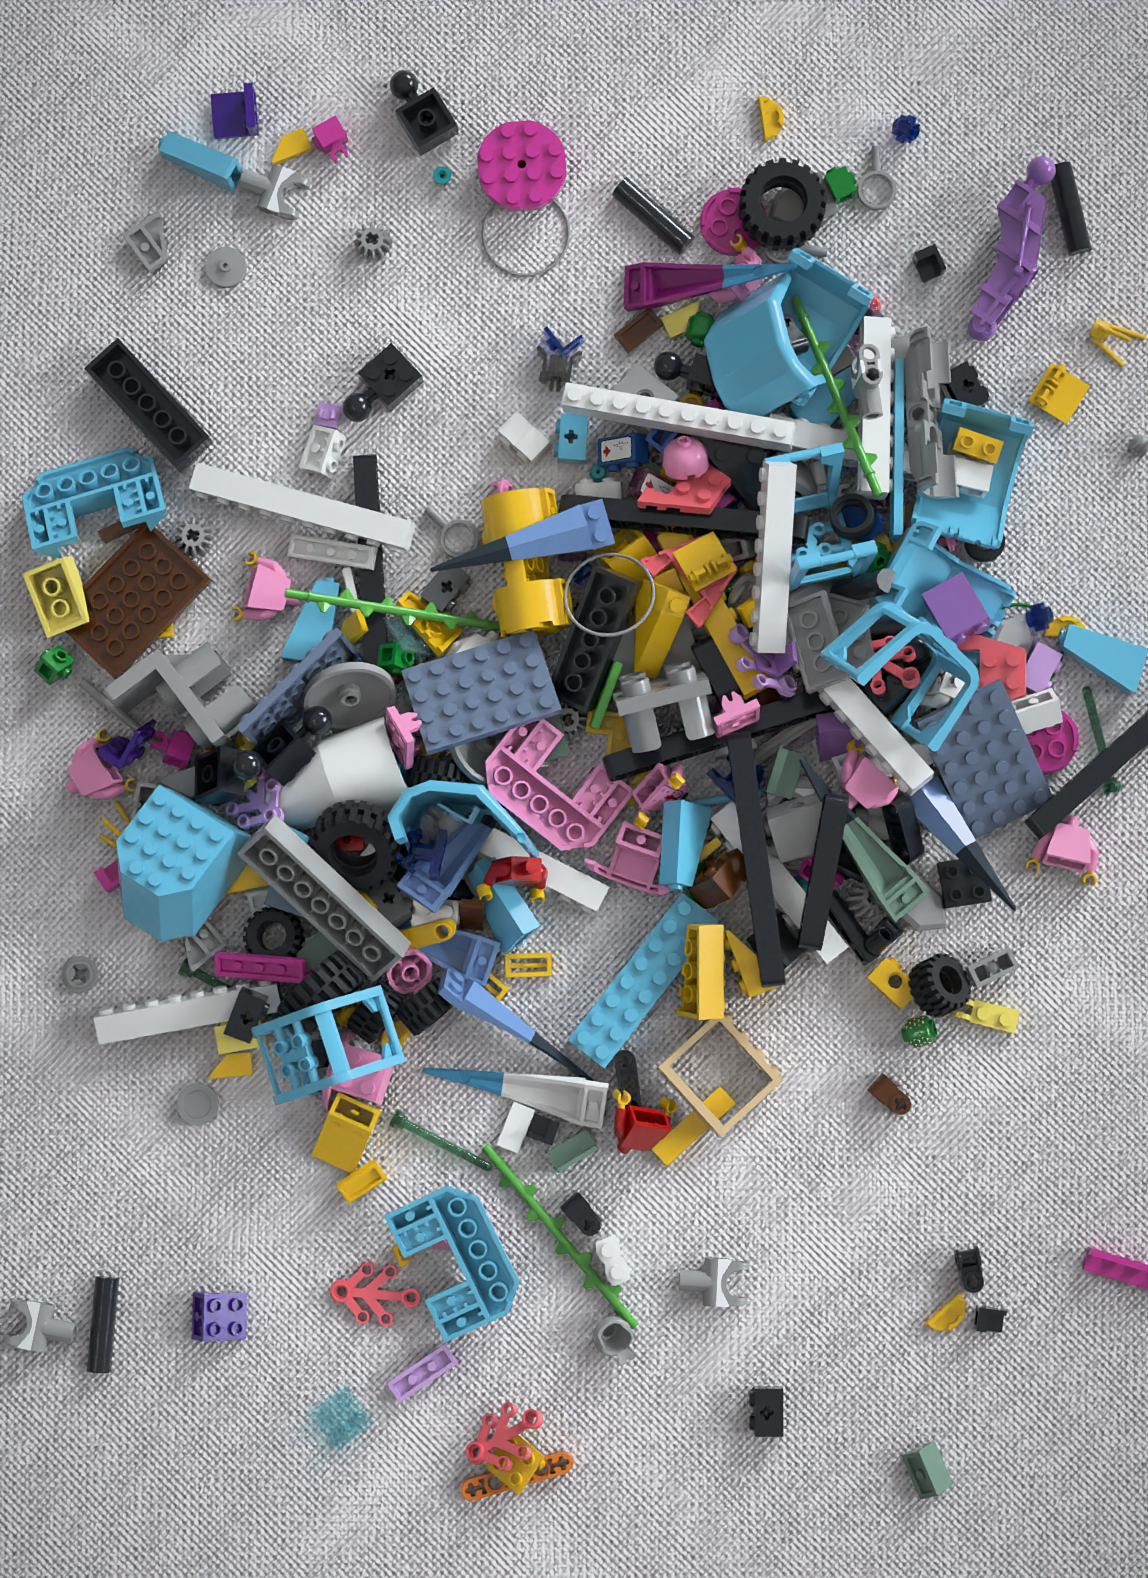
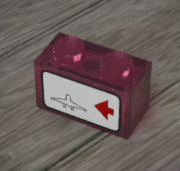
M646 467L638 468L625 494L631 496V500H638L647 487L669 494L676 484Z

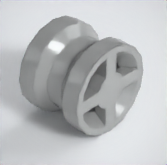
M1142 429L1127 446L1130 450L1134 449L1140 458L1148 451V437Z

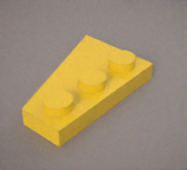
M408 590L397 601L395 606L424 610L428 604ZM418 618L411 624L439 658L464 631L457 625L453 631H450L443 622Z

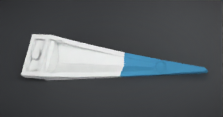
M423 1068V1072L503 1096L580 1126L602 1129L609 1083L589 1081L581 1077Z

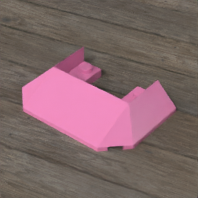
M542 719L508 730L487 757L485 769L488 791L499 803L559 850L592 847L632 797L634 790L622 780L610 782L605 767L601 763H597L571 799L536 772L564 736L563 733L548 721Z

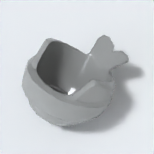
M611 1316L606 1317L596 1325L593 1332V1342L598 1351L606 1356H617L620 1365L626 1364L627 1359L632 1360L636 1357L628 1349L632 1343L634 1333L625 1320L620 1317Z

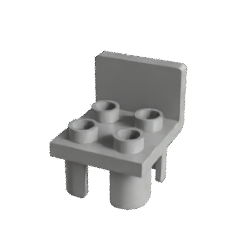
M684 615L656 679L647 677L645 671L634 672L635 629L623 634L613 661L623 665L612 697L619 716H623L632 752L641 753L660 748L661 740L653 708L675 703L680 726L685 729L689 740L700 739L715 733L706 697L707 694L712 693L709 679L700 668L690 647L695 643L689 618Z
M208 641L191 654L164 655L160 652H153L102 690L112 704L126 713L158 691L171 709L174 708L178 714L187 709L192 717L184 722L183 726L194 741L206 751L214 745L216 747L220 745L230 748L234 747L235 742L232 737L240 732L236 728L240 718L246 713H250L256 705L254 699L247 695L241 686L234 685L207 706L201 697L231 675L230 667L215 648L211 647Z

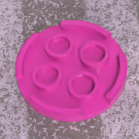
M729 188L712 195L705 203L701 212L700 229L704 240L713 250L727 256H738L742 253L735 251L730 244V240L733 244L740 241L736 234H740L746 241L747 247L749 246L752 250H755L760 244L759 240L753 241L749 237V231H744L742 220L739 219L738 205L741 188ZM761 203V208L763 212L767 215L765 207Z
M1062 710V723L1026 734L1043 774L1053 773L1065 767L1071 761L1078 748L1079 737L1076 725L1072 718Z

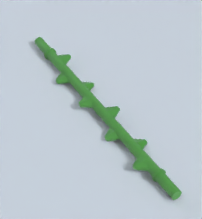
M794 296L791 298V302L798 316L797 320L801 323V332L807 337L817 361L816 365L811 369L812 375L823 374L833 399L827 411L830 414H839L848 438L842 444L843 448L855 451L864 472L863 476L867 479L874 498H878L883 493L876 479V472L871 467L878 457L874 453H865L855 428L861 421L860 415H849L839 392L846 382L844 379L833 377L825 359L824 353L830 346L829 342L817 340L809 321L810 317L806 314L800 297Z
M285 588L284 598L303 600L307 603L316 602L322 613H325L330 605L360 609L366 618L372 612L402 616L406 626H410L418 618L443 622L450 631H453L456 625L481 628L485 631H500L499 622L489 621V619H478L474 611H469L465 617L439 613L432 602L424 610L395 606L388 597L382 603L357 600L353 598L349 589H345L340 597L313 593L310 590L306 592Z
M489 1144L484 1146L481 1150L495 1165V1169H498L502 1174L499 1185L501 1187L512 1186L530 1207L527 1220H541L558 1241L555 1252L558 1255L568 1253L586 1274L583 1287L585 1289L596 1287L615 1309L614 1312H617L630 1325V1328L634 1329L639 1323L625 1308V1304L621 1303L618 1299L621 1287L619 1285L607 1286L590 1266L593 1254L591 1252L579 1253L561 1231L564 1223L563 1217L551 1219L534 1199L536 1186L534 1184L524 1186L505 1164V1160L503 1161Z

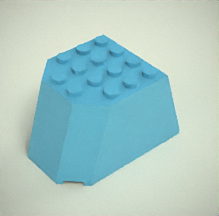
M158 785L116 841L119 887L124 918L161 943L168 942L174 938L195 936L247 866V863L237 853L252 835L203 804L194 802L193 798Z

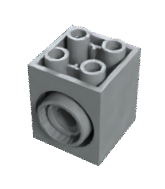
M637 363L633 368L629 367L624 372L621 382L618 385H613L610 389L680 402L679 395ZM628 424L639 434L648 436V434L653 429L649 427Z
M817 793L765 808L766 815L762 816L767 836L772 835V837H769L773 857L778 856L780 863L813 856L822 803Z

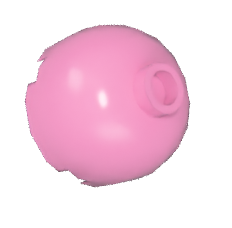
M680 436L667 444L663 451V469H665V474L673 479L688 480L687 476L694 474L696 478L704 474L709 467L705 446L700 440L693 437Z
M408 948L403 958L385 972L386 978L395 991L401 994H406L405 992H413L414 994L431 981L432 963L421 950Z

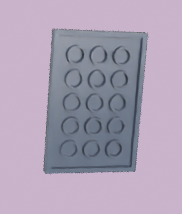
M337 627L334 630L328 631L323 636V641L317 647H312L300 664H295L283 680L275 683L272 691L266 697L264 696L258 700L255 708L250 713H246L240 718L236 728L255 746L282 718L292 728L303 719L305 713L303 692L307 683L317 673L336 664L351 662L355 654L360 655Z
M532 630L401 670L414 713L418 714L416 719L422 721L419 729L428 755L562 713L535 631Z
M1000 679L975 691L939 750L932 751L928 748L951 800L975 839L1038 809L1053 796ZM951 703L916 719L919 730L922 731L923 728L937 725Z

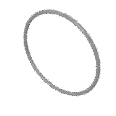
M555 199L552 202L563 214L567 226L566 244L561 255L553 264L534 273H518L508 270L492 257L485 240L486 222L491 211L496 206L495 203L492 204L483 220L481 232L484 249L497 267L512 275L530 277L549 271L561 261L568 249L571 233L568 217Z
M621 553L598 554L583 561L571 573L564 589V605L570 619L583 631L601 637L619 636L637 628L651 612L655 600V585L650 572L635 558ZM618 556L635 562L645 571L651 583L652 597L645 615L632 627L616 633H598L583 627L575 620L568 606L567 592L573 576L582 566L600 557Z

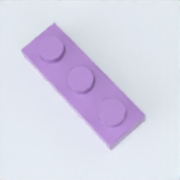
M444 1343L389 1380L386 1384L400 1403L458 1364V1361L448 1345Z

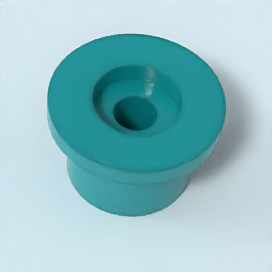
M440 166L434 170L433 178L436 183L446 185L451 179V172L447 167Z
M596 464L591 467L589 476L594 482L599 483L607 477V470Z

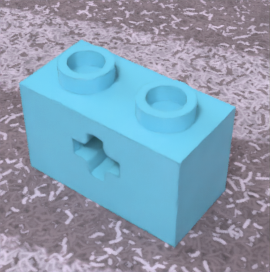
M561 413V420H556L555 434L560 435L559 443L555 442L554 456H558V463L585 465L588 417ZM569 435H574L573 443H568Z

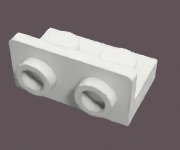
M313 425L299 468L322 474L332 479L334 472L337 470L341 452L345 447L346 436L335 429Z

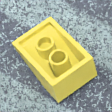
M62 557L22 573L47 638L90 622L81 577L73 557Z

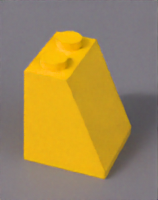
M620 529L613 535L614 545L593 551L595 555L621 553L631 556L639 562L642 558L657 554L644 534L638 530ZM618 556L598 558L603 566L639 581H642V578L646 579L645 575L647 574L629 559Z

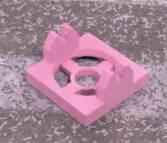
M734 691L731 692L732 701H729L724 695L722 697V714L713 718L716 737L720 738L758 721L760 705L757 699L744 703L742 697Z
M392 706L386 710V730L394 753L403 768L408 770L413 768L414 756L420 750L419 744L414 745L416 738L411 733L416 732L420 728L422 721H414L418 717L417 713L407 712L400 715L395 706Z

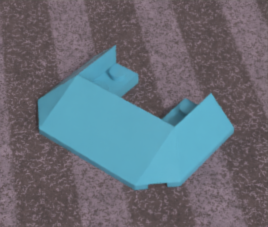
M129 447L42 472L35 479L36 484L30 491L27 490L22 496L33 552L62 558L60 547L79 542L74 519L76 517L117 505L123 528L146 521L151 532L166 513L154 458L146 454L145 456L138 454Z
M447 1185L384 1215L404 1258L447 1239L466 1280L425 1299V1303L445 1343L509 1314L520 1281L478 1196Z

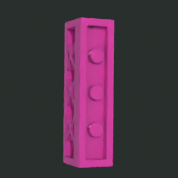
M226 951L214 953L215 976L300 983L313 970L312 968H306L305 958Z
M1088 1246L1082 1266L1083 1270L1148 1289V1264Z

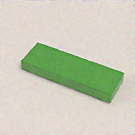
M613 661L589 723L591 727L599 729L620 674L622 663Z

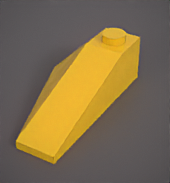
M642 578L641 582L643 584L635 602V624L645 615L651 602L650 580ZM654 582L655 600L652 610L647 618L635 628L634 672L645 671L647 677L656 679L683 620L691 597L685 591Z

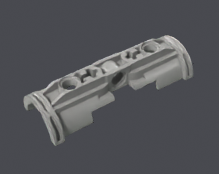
M926 326L913 331L909 335V351L905 358L904 366L910 471L917 481V493L920 496L930 499L959 498L955 455L943 456L942 431L938 429L937 410L941 409L939 384L951 383L949 355L951 354V344L949 342L931 343V330ZM925 413L924 417L919 420L920 415Z

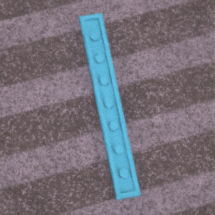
M898 358L895 359L891 366V370H894V381L891 384V391L894 392L893 405H891L894 421L893 426L890 427V435H893V447L890 449V457H893V468L890 471V479H893V488L890 493L889 542H898L903 535L905 360Z

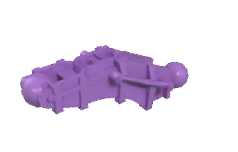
M1039 156L1032 159L1027 166L1026 174L1028 178L1023 183L1017 179L1004 200L1000 201L997 205L1002 231L1001 243L998 242L995 246V249L999 251L996 254L998 260L987 282H983L979 287L981 292L977 307L974 306L970 311L974 316L968 323L969 334L977 341H987L995 335L997 326L1010 311L1012 304L1014 305L1019 300L1039 271L1037 264L1047 205L1045 204L1046 198L1035 190L1039 185L1049 183L1055 176V164L1048 157Z

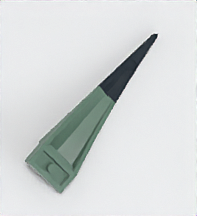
M799 759L821 802H823L825 793L835 794L805 760ZM848 807L842 841L876 903H879L892 922H897L926 897L929 892L919 877Z

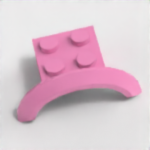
M623 821L615 842L617 847L609 868L585 858V862L591 871L612 881L654 895L662 896L671 892L668 890L669 887L653 884L661 861L662 835L647 829L641 830L636 825Z
M347 1029L340 1037L350 1069L381 1060L380 1054L348 1045L351 1039L356 1037V1034L350 1029ZM330 1062L325 1078L334 1075ZM394 1066L323 1089L322 1102L327 1113H329L333 1104V1090L382 1106Z

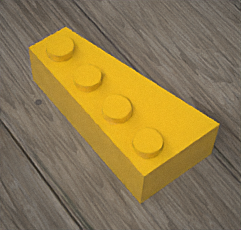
M687 924L684 954L687 956V961L682 965L681 974L685 978L684 986L679 987L678 996L682 997L681 1006L676 1009V1015L697 1020L724 1018L725 931L723 924Z

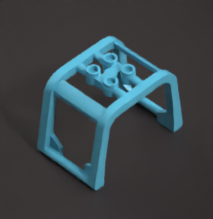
M841 442L764 458V462H796L820 456V463L829 465L826 492L795 498L794 514L827 507L830 511L832 504L838 499L840 473L845 453ZM840 512L838 520L842 526L846 527L842 512ZM814 523L809 527L807 543L803 544V547L798 548L796 553L791 554V563H794L790 573L789 591L797 590L798 586L848 575L855 577L865 574L878 554L875 540L852 545L851 540L842 539L837 535L838 544L830 545L823 542L817 546V542L821 541L825 534L833 533L834 531L831 524ZM843 561H846L847 567L805 576L808 569Z
M881 602L874 605L822 650L820 654L827 663L836 669L839 668L853 680L864 686L896 653L917 636L931 651V663L921 676L918 686L913 688L890 722L932 751L939 750L975 693L979 683V674L975 665L957 648V645L951 639L942 634L943 631L934 623L930 624L922 616L919 619L914 618L893 602ZM884 614L905 626L900 633L862 666L856 669L845 662L847 660V648ZM941 669L963 681L965 684L937 725L929 726L919 731L909 724L912 715Z
M381 985L321 1002L251 1028L253 1038H257L275 1094L273 1096L275 1105L320 1092L322 1089L406 1062ZM362 1001L372 1013L380 1011L389 1043L382 1045L381 1060L350 1069L331 1010ZM315 1016L334 1074L321 1080L317 1072L319 1061L311 1047V1036L304 1032L301 1020ZM290 1024H292L294 1031L289 1027ZM275 1033L277 1041L273 1044V1051L281 1057L283 1065L280 1068V1073L282 1077L290 1079L292 1090L281 1093L263 1035ZM299 1074H300V1076H301V1078H302L303 1086L301 1085V1081H300V1078H299Z

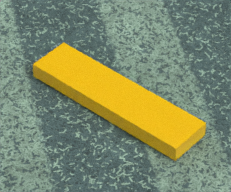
M721 1086L703 1101L717 1119L721 1118L736 1104ZM693 1110L664 1139L660 1140L651 1149L668 1166L709 1127Z

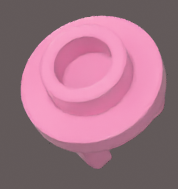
M502 479L500 482H491V486L497 488V493L514 490L512 484L507 479Z
M942 537L936 542L943 548L948 547L951 552H954L955 546L958 545L956 538Z

